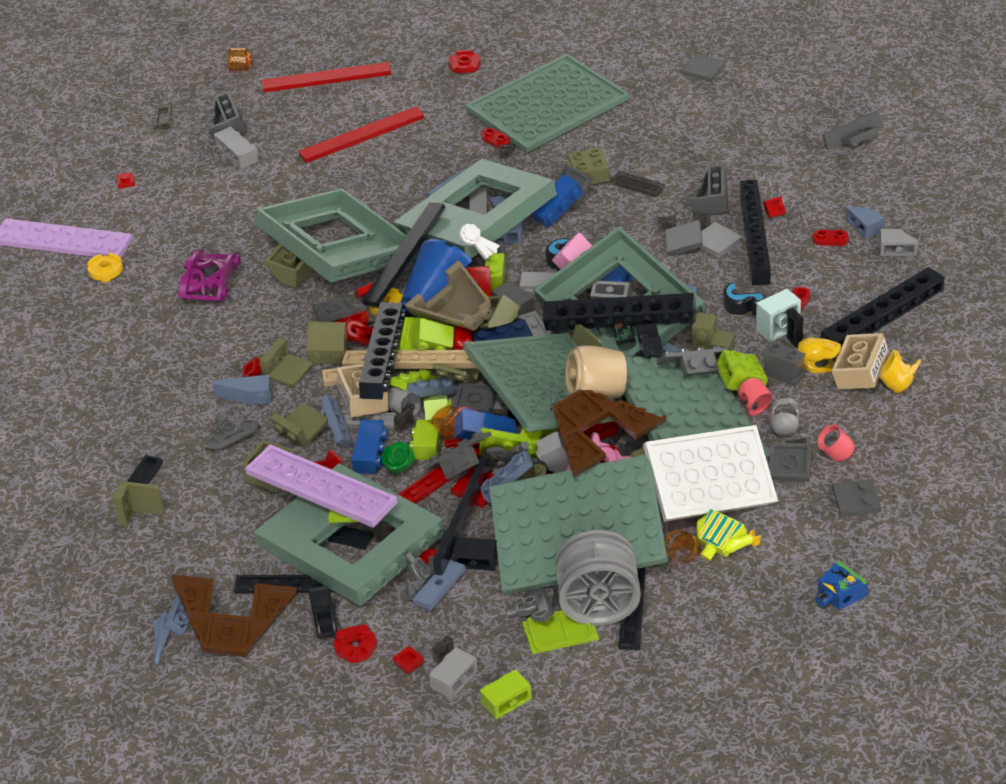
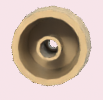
M579 345L570 351L565 369L566 389L569 396L580 389L593 390L595 393L605 394L611 400L620 399L623 396L627 379L626 360L623 352L592 345Z

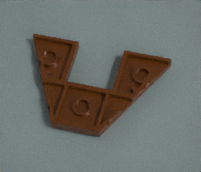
M580 389L553 405V413L573 477L578 476L606 457V453L583 433L585 430L610 416L637 440L665 423L667 416H657L646 412L647 409L635 407L633 404L622 400L617 402L608 399L607 395L595 393L593 390Z
M172 574V583L202 652L246 657L297 594L296 587L256 583L251 617L209 613L214 579Z

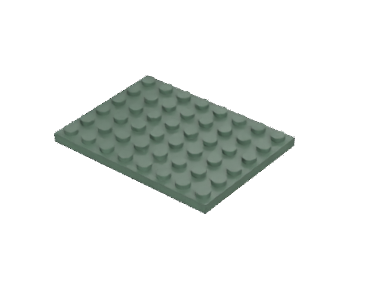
M565 54L465 104L466 111L489 127L505 134L513 144L528 153L629 100L630 94L574 57Z
M567 333L464 342L463 350L526 431L534 432L536 430L558 428L553 413V405L569 396L565 381L566 362L570 351L577 346ZM622 398L614 399V401L619 402L620 400L624 401ZM609 416L599 423L605 424L615 421Z
M625 357L627 379L624 396L628 403L638 408L647 409L646 412L657 416H667L665 423L646 434L650 441L752 426L731 390L726 388L719 371L710 374L684 376L680 362L657 364L656 360L659 359L658 357ZM761 441L766 461L768 462L770 454Z
M646 454L596 464L576 477H573L571 470L489 487L503 594H513L535 588L558 585L555 562L559 548L571 537L591 530L610 531L626 538L634 548L637 568L668 562L653 473Z

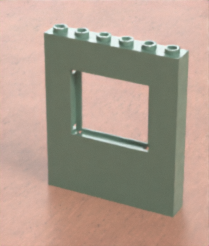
M480 159L394 221V225L407 235L429 202L444 203L445 210L422 244L429 239L446 241L445 245L458 247L472 259L479 252L475 246H467L461 242L459 230L463 225L474 224L480 229L481 237L494 242L556 196L555 183L552 179ZM482 185L512 194L485 215L455 206Z
M343 188L257 209L256 225L330 283L385 268L407 236ZM339 218L360 235L320 244L303 231L301 227ZM416 251V253L413 255V257L411 258L410 261L416 259V257H417V251Z
M620 226L609 232L607 236L597 241L592 247L582 252L580 256L569 262L565 267L534 289L537 301L543 306L544 301L577 300L576 297L621 265L648 290L643 296L652 295V292L654 295L694 292ZM694 293L696 316L698 312L706 313L704 301ZM692 323L657 324L656 327L658 335L661 337L662 346ZM632 326L636 341L619 346L616 344L613 328H608V330L605 329L606 327L586 328L601 339V347L621 351L625 357H641L637 326Z
M338 464L331 470L397 497L398 503L381 519V521L396 528V530L353 565L320 546L322 542L347 522L329 523L330 509L298 496L255 530L254 535L257 546L361 606L407 567L409 562L403 556L406 551L410 550L415 557L420 556L445 534L443 518Z

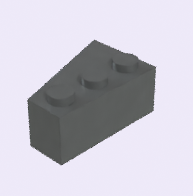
M226 91L214 96L212 122L209 126L213 139L215 133L230 126L235 131H238L240 135L246 132L230 92Z
M724 163L708 165L700 178L699 186L695 188L694 196L690 198L693 216L728 212V179Z

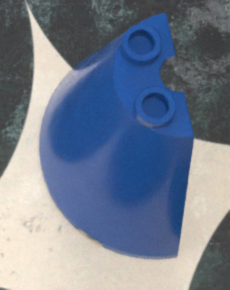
M439 239L426 240L419 248L401 299L403 310L409 312L405 304L417 294L424 298L425 303L428 302L448 285L445 274L448 268L457 261L461 262L466 268L472 259L458 247L445 245L446 241Z

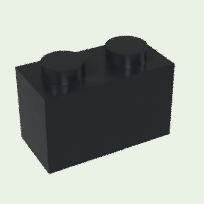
M456 537L452 559L465 565V569L494 571L498 557L497 540Z

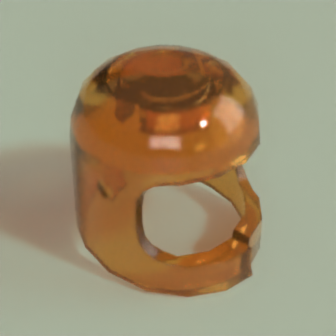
M228 49V71H247L252 67L253 54L249 49Z
M453 405L443 407L431 419V424L445 440L451 441L457 439L455 438L454 417L458 414V411Z
M674 530L664 538L666 552L675 560L690 562L700 554V541L692 533ZM676 533H681L673 540L671 547L672 555L668 547L669 541ZM682 547L691 551V553L686 554L688 556L679 559L675 555L678 549L683 553Z

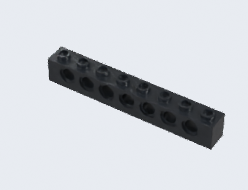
M742 180L740 181V203L752 285H770L771 268L758 181Z
M927 267L831 326L823 329L820 338L840 343L842 348L847 335L873 334L944 290L945 277Z
M694 293L544 301L542 320L546 331L574 330L575 326L579 324L588 329L613 328L615 324H622L623 326L656 323V325L687 324L696 322V301Z
M380 302L359 380L360 399L383 400L384 393L388 392V382L391 380V371H393L396 351H398L403 321L406 317V310H403L402 303Z

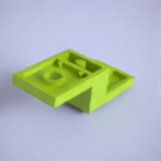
M481 427L483 433L491 432L492 436L480 442L479 456L482 455L484 450L491 447H501L506 452H509L514 446L527 442L529 444L528 453L530 458H538L536 441L548 436V434L556 431L560 432L558 428L531 432L526 431L522 427L520 435Z

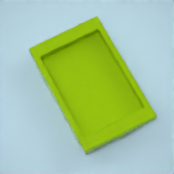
M563 610L554 612L546 622L534 621L531 617L527 621L522 622L532 654L599 640L594 625H590V623L581 624L574 621Z

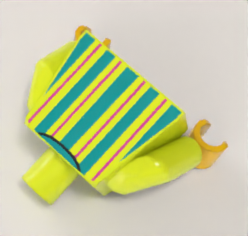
M711 508L707 515L697 521V536L704 547L700 556L708 561L712 560L715 553L727 557L730 553L747 545H759L761 535L755 536L756 532L754 530L747 534L744 524Z

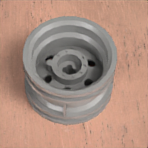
M591 530L571 537L559 548L555 562L559 602L561 609L568 617L581 624L590 623V625L602 626L623 620L636 609L641 595L634 548L626 538L610 531Z

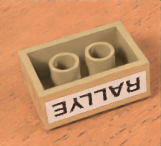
M883 333L846 336L832 369L837 389H868L875 387L889 353Z
M364 364L336 368L337 387L350 417H361L363 415L388 411V392L384 393L383 400L360 399L359 380Z

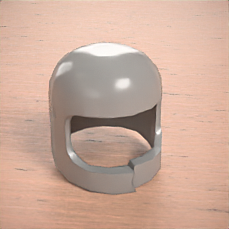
M396 386L388 391V407L390 410L398 412L401 417L407 420H412L419 414L421 399L418 395ZM409 402L413 403L415 406L414 411L409 415H404L402 409Z
M789 397L782 398L772 404L770 408V425L775 434L790 436L798 429L799 407L794 399ZM779 405H792L797 412L796 416L791 413H779L774 416V410Z

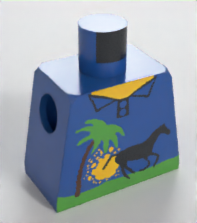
M837 561L819 579V595L815 597V601L820 607L831 603L840 610L865 598L868 591V582L841 561Z

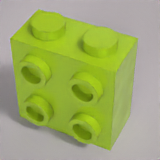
M734 350L722 351L717 364L719 374L726 388L732 391L738 390L740 385L749 378H758L765 386L767 385L768 378L757 356L739 353Z

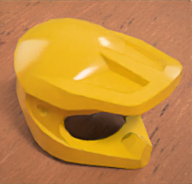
M808 337L799 342L798 350L806 354L803 363L805 370L812 373L832 372L835 364L832 358L840 352V343L814 337ZM823 359L828 360V364L824 367L815 366V362Z
M893 349L882 367L879 378L894 393H901L911 385L921 360L918 359L914 364L906 365L902 362L899 351Z

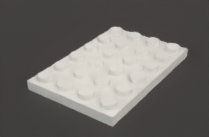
M756 425L648 441L643 444L651 464L656 494L664 522L707 515L710 508L721 513L773 504L778 501Z

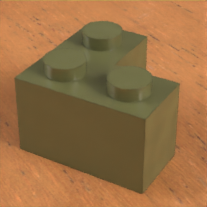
M698 312L696 322L692 326V351L704 347L706 350L714 346H720V348L728 347L729 351L734 350L735 333L717 330V315Z

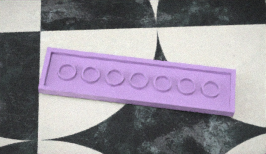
M7 218L0 225V245L92 257L102 254L103 257L108 256L107 253H113L121 258L132 240V234Z
M269 445L245 468L246 474L373 528L398 503L397 497L273 445Z

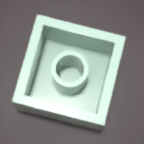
M785 289L757 302L756 331L769 342L786 335L787 310L794 308L800 314L801 300L791 291Z

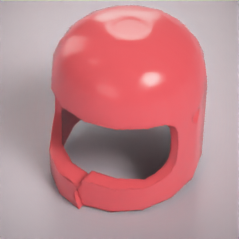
M758 378L745 380L738 389L740 399L748 401L746 410L750 416L763 412L773 398L771 392ZM756 401L758 404L757 409L751 410L754 402Z
M827 425L819 434L818 447L832 460L838 462L846 461L853 454L855 448L853 440L838 425ZM839 430L837 441L832 446L827 447L824 443L825 436L831 431Z

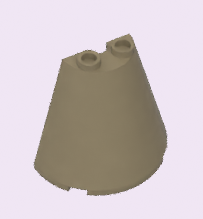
M459 261L445 271L448 285L428 302L425 303L424 298L417 294L405 304L406 309L416 317L467 328L472 331L476 330L478 326L492 315L490 300Z

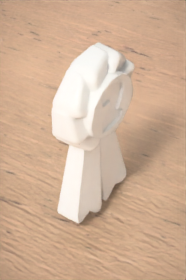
M465 224L459 230L461 242L467 246H475L484 260L492 256L493 253H497L499 245L481 237L480 229L474 224Z

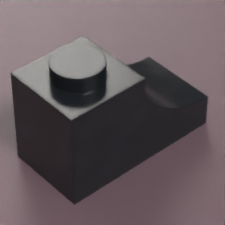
M656 323L637 325L641 357H662L661 337L658 335Z

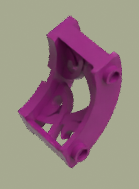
M193 250L191 252L192 257H187L184 269L187 270L184 275H181L178 298L224 302L228 296L227 285L230 276L237 269V266L240 265L239 253L231 252L229 255L204 253V250ZM210 265H215L219 268L217 272L204 279L203 272L199 270ZM208 287L209 292L213 294L212 289L217 287V295L205 296V288ZM200 290L202 291V295H191Z

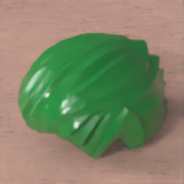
M403 441L395 442L384 447L381 462L386 470L396 475L407 470L413 464L414 450Z

